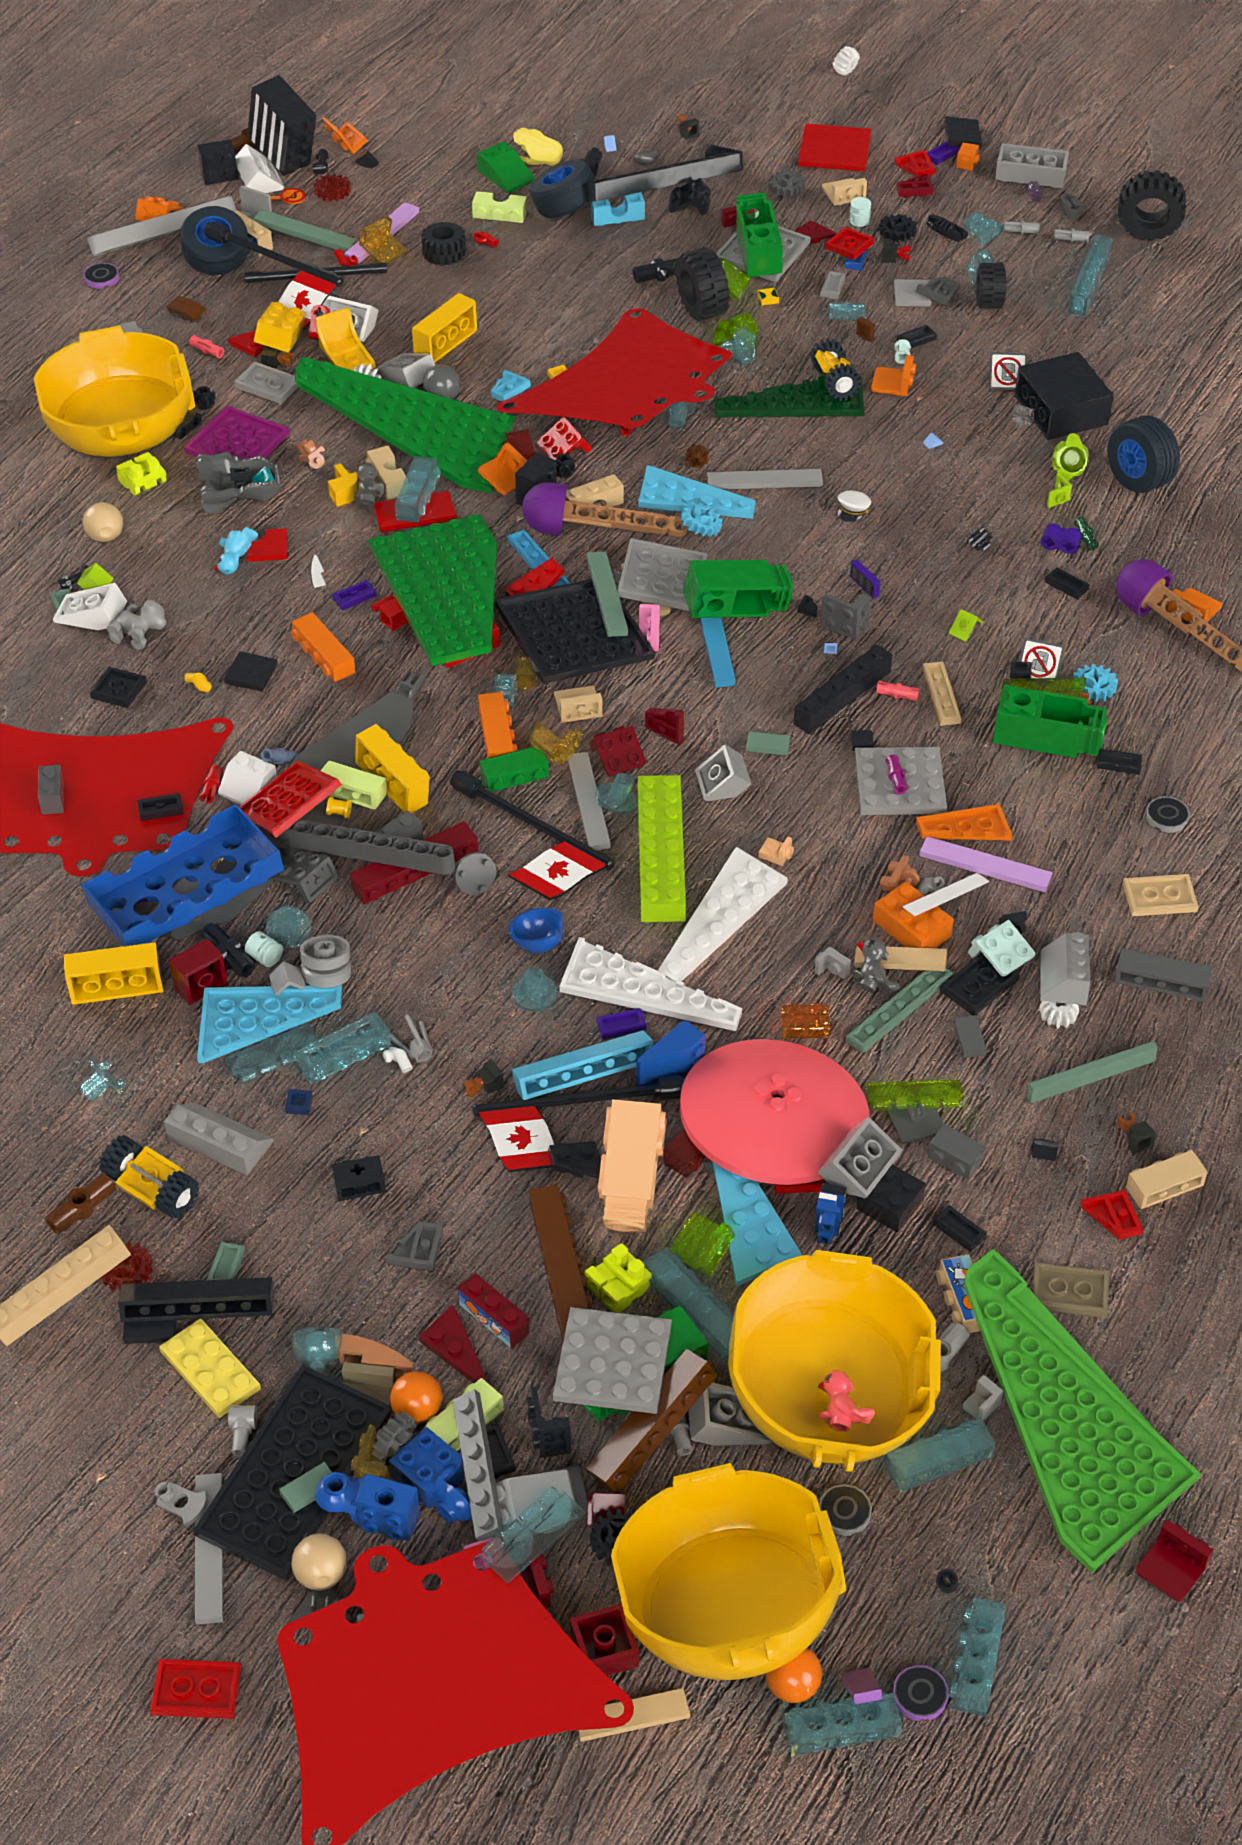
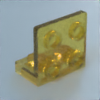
M389 216L376 221L361 231L359 245L378 263L386 262L387 264L408 251L405 246L390 234L392 219Z
M537 721L534 724L529 740L536 749L544 751L551 761L562 766L578 749L583 732L576 727L572 732L568 731L561 740Z
M369 1424L367 1432L362 1433L359 1448L361 1449L358 1456L355 1455L353 1457L351 1471H354V1477L358 1479L366 1474L389 1480L387 1466L372 1460L373 1456H371V1453L374 1450L372 1446L377 1442L375 1425Z

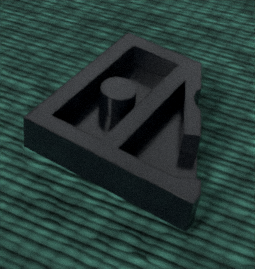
M595 1141L549 1145L548 1154L553 1170L570 1173L579 1178L587 1175L597 1178V1183L599 1182L601 1159Z

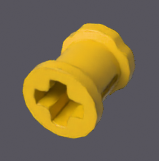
M330 796L327 802L326 814L342 815L348 819L352 809V800L343 801Z

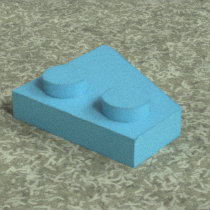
M504 370L503 378L498 379L496 385L491 390L492 398L502 402L516 396L531 386L530 380Z

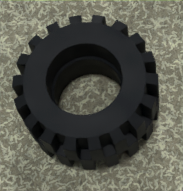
M439 222L428 225L423 229L421 239L422 253L425 259L433 262V264L449 265L463 259V256L466 254L465 231L461 226L451 222Z
M980 263L976 276V300L979 309H1001L1006 297L1005 266L1003 263Z

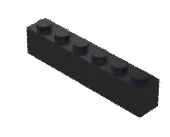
M875 645L797 704L794 708V725L807 734H811L879 680L891 672L892 654L882 647Z
M272 1277L121 1284L118 1299L120 1321L142 1322L271 1316L273 1314L274 1290Z

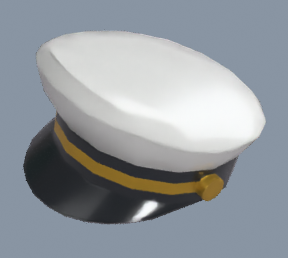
M844 491L838 495L840 505L837 513L844 521L852 522L859 520L868 513L871 499L862 492Z

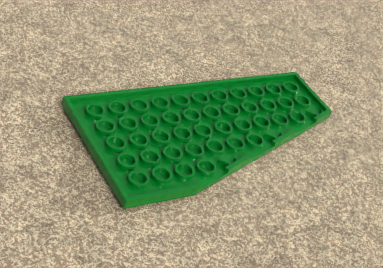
M470 515L467 518L452 519L449 522L434 523L431 526L416 527L409 531L395 532L392 535L377 536L374 539L368 540L369 548L431 666L492 652L498 548L497 541L481 515Z

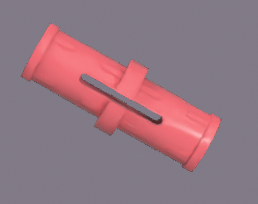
M193 335L189 340L190 346L200 349L204 354H211L219 359L224 355V348L213 344L208 339L204 340Z
M879 680L876 693L893 696L894 699L903 698L917 701L920 688L904 686L898 682L894 684Z

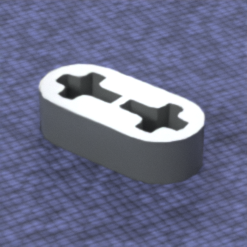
M1071 193L1062 194L1059 205L1066 216L1071 219L1080 218L1082 205L1076 196Z

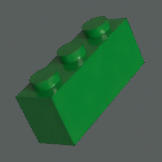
M539 745L481 760L480 773L487 790L494 792L549 777V763Z

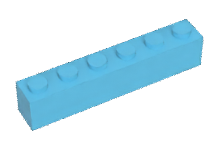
M643 1030L512 1069L516 1091L523 1100L636 1067V1060L653 1046L652 1039Z

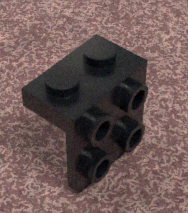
M701 178L691 180L686 185L672 190L668 210L670 213H673L694 203L701 215L707 214L711 190L707 185L705 186Z

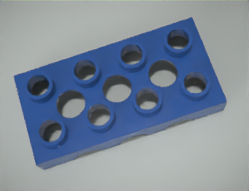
M234 804L209 817V825L203 832L193 835L184 830L171 837V844L163 853L154 855L149 850H146L132 858V865L125 873L113 875L108 870L81 884L89 906L122 946L151 943L163 934L177 927L187 925L193 918L214 907L226 904L236 895L253 886L265 883L270 877L283 871L284 867L279 850L240 807ZM232 846H239L236 849H228ZM221 857L229 862L237 861L235 869L226 874L213 872L211 866L215 860ZM194 866H201L198 869L190 870ZM185 877L190 882H199L198 887L189 894H177L173 891L174 883ZM154 886H163L160 889L151 890ZM143 898H147L151 902H160L159 908L152 914L139 915L134 911L135 904ZM124 906L120 910L112 911L116 907Z

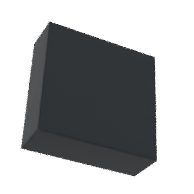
M872 730L851 731L852 751H855V748H874Z

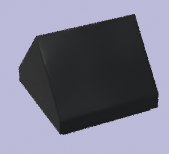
M1011 662V680L1031 681L1032 662Z
M1035 1138L1032 1158L1056 1161L1059 1144L1057 1141Z

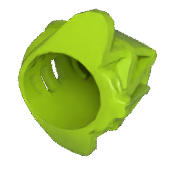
M1071 433L1067 436L1066 441H1060L1055 445L1051 458L1053 469L1067 481L1074 476H1080L1089 464V453L1087 447L1082 444L1077 434Z

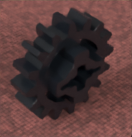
M890 214V217L884 216V219H881L879 223L880 235H884L883 238H889L891 241H896V243L899 240L905 242V239L911 240V237H915L917 230L916 221H912V217L906 218V215L897 214V216Z
M617 1509L616 1515H612L610 1511H607V1518L598 1516V1524H592V1533H590L592 1552H597L598 1560H602L605 1557L606 1565L608 1566L612 1563L611 1553L615 1541L623 1526L631 1517V1511H628L626 1515H622L621 1509ZM603 1533L605 1534V1542H604V1543H603L602 1540H601V1537H602V1534H603Z

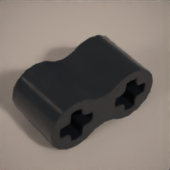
M188 409L184 420L171 436L182 440L201 424V415Z

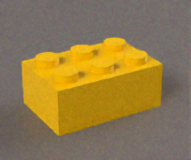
M271 302L257 322L254 342L289 353L303 331L306 312L296 307L284 306L280 302Z

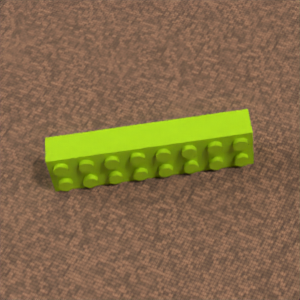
M681 775L638 776L641 922H685L686 896Z

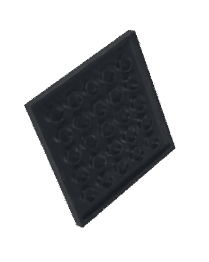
M592 579L495 599L494 606L543 684L655 658V651L621 600L620 603L628 627V636H607Z

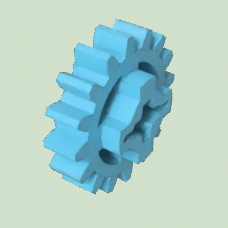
M694 502L691 505L686 504L681 513L680 519L684 521L683 525L688 526V530L693 531L696 535L701 533L702 537L705 534L709 537H712V535L716 536L723 525V519L719 518L720 514L714 513L715 509L710 508L709 505L702 506L700 502L698 505Z
M1092 664V667L1084 665V669L1078 668L1077 673L1074 672L1072 687L1082 688L1074 689L1075 693H1089V700L1092 698L1095 702H1098V699L1101 698L1103 701H1106V697L1112 698L1113 693H1116L1118 679L1115 678V673H1110V668L1103 669V665L1096 667L1095 664Z

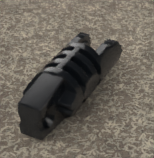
M934 214L928 217L927 225L953 241L959 242L961 239H966L969 236L965 229L943 217Z

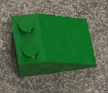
M504 141L477 153L478 172L507 193L528 185L535 179L515 149Z

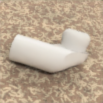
M389 1047L388 1050L383 1051L384 1060L386 1062H391L392 1060L398 1062L402 1073L413 1069L403 1049Z

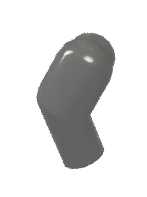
M651 149L649 153L640 152L635 156V161L637 163L650 164L657 157L658 151Z

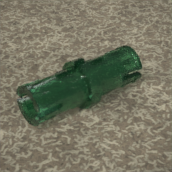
M1082 516V519L1081 517L1076 518L1074 524L1081 532V540L1084 541L1087 550L1091 551V548L1092 551L1096 550L1099 547V543L1094 536L1093 528L1088 525L1084 516Z

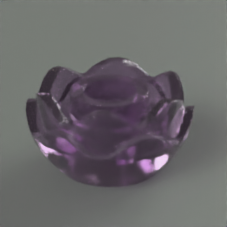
M1031 181L1026 188L1027 194L1031 201L1040 202L1044 198L1042 195L1043 190L1038 187L1037 181Z

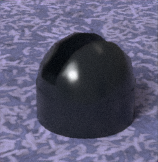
M944 1569L936 1576L937 1586L942 1592L949 1594L957 1589L959 1581L954 1571ZM948 1577L952 1586L947 1587L943 1579Z

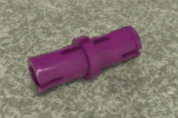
M894 754L889 755L888 759L886 758L885 760L889 770L888 777L893 783L895 793L899 795L904 794L908 791L905 771L900 765L899 757Z

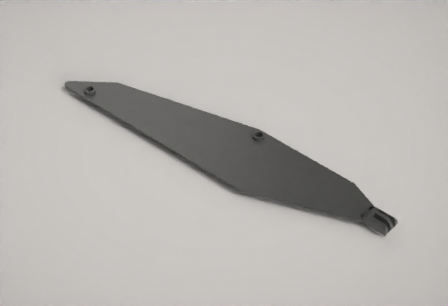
M408 670L394 690L303 750L294 758L290 766L296 761H300L321 771L328 761H332L363 771L355 763L356 735L377 724L382 730L387 731L389 737L395 743L400 744L411 728L414 698L425 683V676H419L418 673H411ZM330 796L326 797L300 818L337 826L346 820L342 815L326 814L327 802ZM352 803L350 815L356 810L358 804ZM262 832L265 836L272 837V836H270V835H268V834ZM232 846L231 849H236L239 846ZM289 847L288 856H282L281 858L283 865L286 864L299 851L309 852L310 850ZM223 859L215 873L226 874L235 869L237 861L229 862ZM270 877L265 883L249 888L231 898L226 904L214 907L193 918L187 925L175 928L171 933V937L174 940H179L204 930L205 926L210 923L221 924L233 919L272 885L275 880L273 877Z

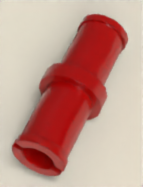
M218 765L210 767L208 777L203 782L204 788L200 799L204 802L207 796V804L214 801L215 793L220 787L223 769L219 767L218 772H216Z

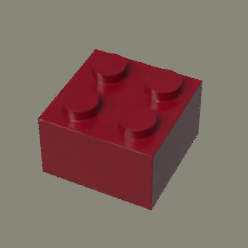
M208 938L169 959L174 988L188 1005L204 997V988L223 987L228 984L223 955Z
M622 1603L570 1618L573 1642L607 1676L639 1667V1649L634 1634L626 1623Z

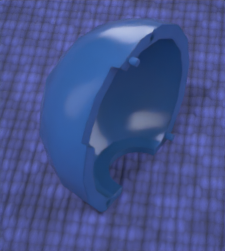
M545 907L522 912L511 921L509 935L516 946L525 952L539 954L551 951L559 945L563 936L562 913L556 909Z

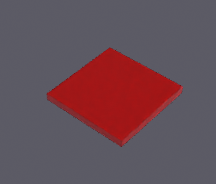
M805 123L798 166L865 171L872 129Z
M296 761L239 807L260 831L277 838L342 784L339 779L300 761Z

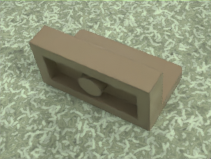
M343 1363V1384L391 1406L390 1394L396 1382L394 1367Z

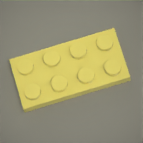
M202 1319L197 1320L159 1346L160 1352L218 1418L229 1412L230 1405H239L261 1390L260 1383Z

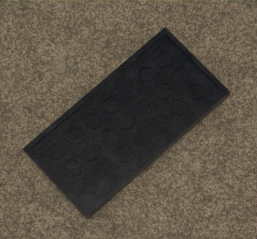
M302 1364L193 1529V1535L287 1581L292 1573L291 1563L294 1549L304 1538L316 1534L329 1512L322 1509L315 1500L293 1513L280 1495L279 1489L323 1462L326 1463L332 1473L341 1472L352 1476L376 1438L377 1432L383 1427L391 1414L392 1407ZM335 1488L331 1491H338L341 1488Z

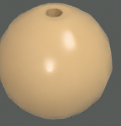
M95 503L84 513L83 528L94 541L110 542L120 535L123 528V516L111 503Z
M317 1533L309 1535L294 1549L291 1563L292 1571L299 1583L311 1590L323 1591L330 1589L345 1574L347 1569L346 1551L337 1539L327 1534Z

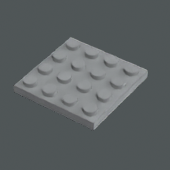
M778 226L783 244L782 273L761 275L759 277L777 282L810 244V237ZM735 232L716 254L721 263L746 272L737 233Z
M630 538L618 587V595L626 599L689 611L683 593L690 560H706L707 553Z
M939 747L855 748L861 815L940 814L947 812ZM893 754L899 757L900 765L905 771V781L908 786V791L901 795L896 794L894 791L893 783L888 777V766L885 762L886 758L888 759V756Z
M570 1307L553 1392V1401L657 1414L672 1320Z

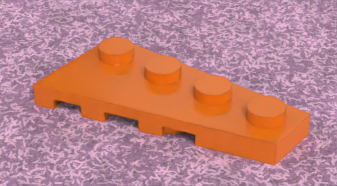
M1000 804L916 817V825L922 839H926L928 836L935 839L1012 841V832Z

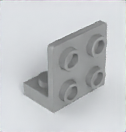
M245 186L239 188L242 214L254 220V217L261 209L272 212L269 194Z

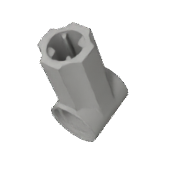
M952 1323L937 1339L941 1340L940 1372L948 1368L951 1359L969 1340L970 1334L967 1332L966 1327L959 1323Z

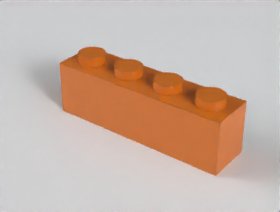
M313 612L292 621L293 630L291 635L293 639L301 644L305 653L310 654L313 662L322 668L326 676L337 682L356 673L354 657Z
M503 692L478 694V707L487 758L516 752L517 745L516 743L512 744V741H515L514 729L509 728L512 727L511 714L506 713L509 712L508 700H504Z

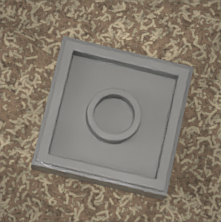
M894 279L895 306L930 307L931 298L915 292L918 284L925 286L930 280Z

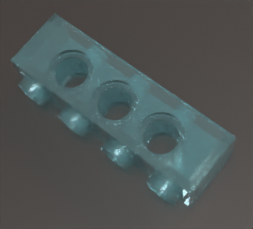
M974 1597L972 1607L966 1606L964 1623L969 1625L967 1632L962 1631L959 1647L964 1648L963 1657L957 1655L954 1672L959 1673L958 1682L952 1681L949 1698H954V1710L986 1717L1007 1604ZM982 1628L987 1633H979L976 1629ZM978 1653L982 1655L983 1658H975L971 1654ZM974 1678L979 1683L972 1684L968 1682L966 1679Z
M882 1692L881 1700L855 1704L852 1698H848L841 1703L831 1704L825 1702L818 1704L814 1708L804 1709L798 1707L791 1709L789 1712L784 1713L783 1727L790 1755L793 1757L898 1737L901 1735L902 1721L894 1693L886 1694ZM871 1714L875 1719L867 1720L863 1715ZM837 1719H844L848 1724L839 1725L835 1721ZM811 1724H816L820 1726L821 1729L811 1730L808 1726Z

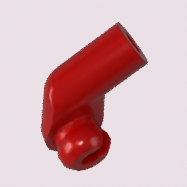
M476 231L473 234L474 241L478 244H489L493 248L499 244V241L487 232Z
M337 249L334 252L341 266L357 265L358 259L355 255L346 257L341 249Z

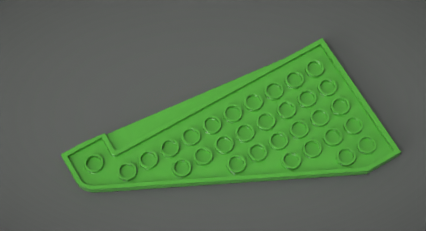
M992 1249L967 1270L964 1279V1289L1060 1543L1093 1573L1200 1478L1201 1473L1161 1437L1027 1287L1028 1283L999 1253Z

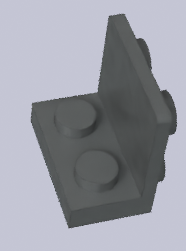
M305 851L295 853L293 858L283 865L284 870L272 876L275 881L295 884L306 903H311L339 878L329 856Z

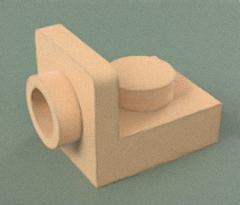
M768 837L759 850V858L783 866L786 859L792 857L794 851L792 838L787 837L785 842L782 843Z

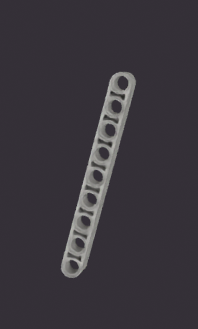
M232 196L224 197L100 233L87 238L92 255L98 256L180 232L184 220L200 208L220 206L236 211Z

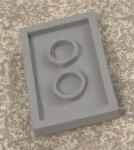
M254 362L234 382L235 388L280 404L298 388L294 375Z

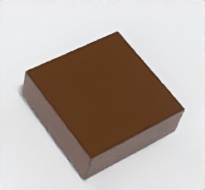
M863 317L858 318L856 334L869 342L874 339L875 324Z

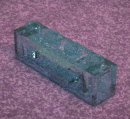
M374 1012L296 1051L297 1068L310 1085L321 1081L327 1076L341 1071L347 1066L363 1060L367 1056L390 1045V1029L379 1015ZM369 1023V1028L365 1030L361 1029L360 1032L357 1033L356 1029ZM323 1047V1051L319 1050L318 1053L313 1056L310 1054L318 1048Z

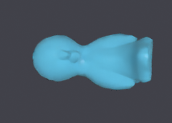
M245 527L242 532L240 530L231 531L227 539L221 538L219 544L221 547H224L225 552L219 558L214 569L225 575L234 573L239 565V557L248 551L251 542L257 539L258 533Z

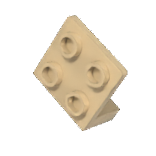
M849 178L822 184V189L834 206L850 203L852 199L857 197L866 198L867 181L865 178L856 180Z
M593 685L554 691V698L562 723L602 717L601 693H596Z

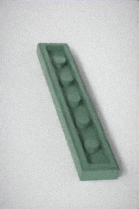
M263 209L254 217V221L263 227L332 249H341L343 252L348 251L356 244L355 238Z
M587 552L586 559L607 636H628V627L607 553Z
M948 968L945 971H923L846 1035L845 1041L863 1054L935 994L945 982L953 977L954 973Z
M1154 1041L1030 1082L1027 1099L1031 1104L1155 1061L1158 1046Z

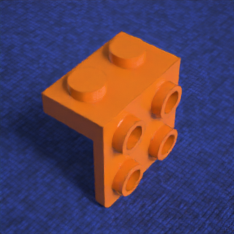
M322 118L325 123L323 127L329 133H332L331 138L337 144L340 142V146L345 151L349 150L354 155L368 141L348 121L338 129L328 119Z
M145 196V198H138L135 219L145 221L169 214L170 210H183L184 207L180 206L177 201H164L165 198Z
M906 356L904 369L876 367L871 391L907 396L909 386H913L917 364L913 363L914 356Z
M506 443L501 448L497 457L480 466L478 472L499 493L507 495L516 490L515 473L527 460L513 446Z
M1187 588L1184 592L1177 589L1172 591L1202 613L1201 618L1207 622L1221 609V602L1192 588ZM1174 601L1169 602L1167 611L1174 612L1177 605ZM1190 613L1183 615V619L1189 622L1192 621Z

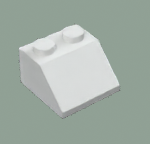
M239 751L226 767L218 795L242 805L277 777L275 765Z

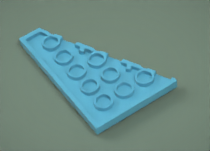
M342 985L331 988L306 986L303 990L288 986L280 995L274 994L272 986L204 988L197 1054L198 1063L208 1062L341 1009Z

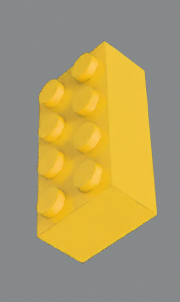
M458 293L412 328L414 353L431 354L435 363L477 331L476 301Z
M375 724L356 735L355 763L364 772L386 778L387 796L404 813L406 811L413 813L428 804L429 774L416 764L412 756H408L403 751L399 743H395L389 737L387 731L382 730Z
M156 942L64 955L65 978L72 1005L164 992L162 970Z

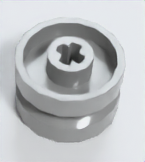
M319 935L309 938L300 946L301 970L305 983L313 987L331 988L347 982L351 977L350 944L346 939L335 935Z

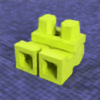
M149 452L135 457L134 462L129 460L116 466L118 481L126 488H129L134 496L140 494V489L146 491L157 486V481L160 484L166 482V471Z
M619 1244L613 1248L611 1253L603 1258V1263L597 1267L591 1266L585 1270L586 1287L598 1299L602 1297L601 1302L614 1313H621L632 1304L634 1299L642 1296L650 1286L649 1279L652 1276V1273L645 1268V1264L631 1255L624 1244Z

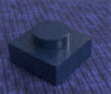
M289 1089L285 1113L309 1115L313 1099L312 1091Z

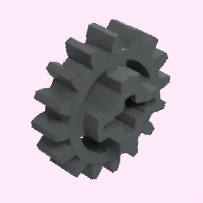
M782 170V173L776 172V175L771 174L768 183L769 190H771L772 194L776 193V196L783 195V198H792V195L798 196V193L802 194L803 190H805V178H802V174L797 175V171L791 173V170Z
M401 1412V1414L397 1413L394 1420L389 1419L388 1423L382 1429H379L375 1436L377 1442L372 1446L374 1448L371 1456H373L372 1460L386 1468L389 1465V1460L411 1441V1437L415 1435L413 1430L417 1427V1424H415L416 1419L404 1412Z

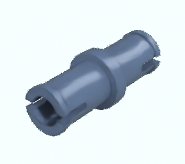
M284 748L263 749L265 752H261L263 761L274 762L279 765L284 763L291 764L297 756L295 751H287Z

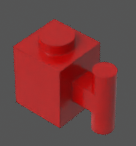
M391 594L371 605L373 612L379 611L380 621L392 631L408 623L396 597H393Z

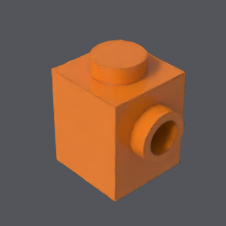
M963 142L958 152L956 168L973 171L975 165H978L980 161V154H978L979 145Z

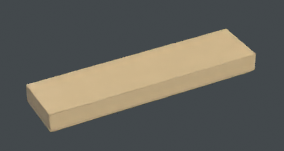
M943 661L923 663V672L940 725L961 724L962 718Z
M857 946L854 964L855 967L861 968L865 960L862 951ZM886 946L889 954L886 956L888 960H881L884 969L945 971L947 949Z
M684 1688L632 1699L634 1713L628 1723L616 1728L578 1730L580 1741L583 1742L690 1718ZM621 1702L605 1705L604 1710L609 1717L616 1718L622 1715L624 1706Z

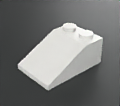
M116 583L66 594L53 621L55 623L94 630L107 629V626L117 619L123 611L127 600Z

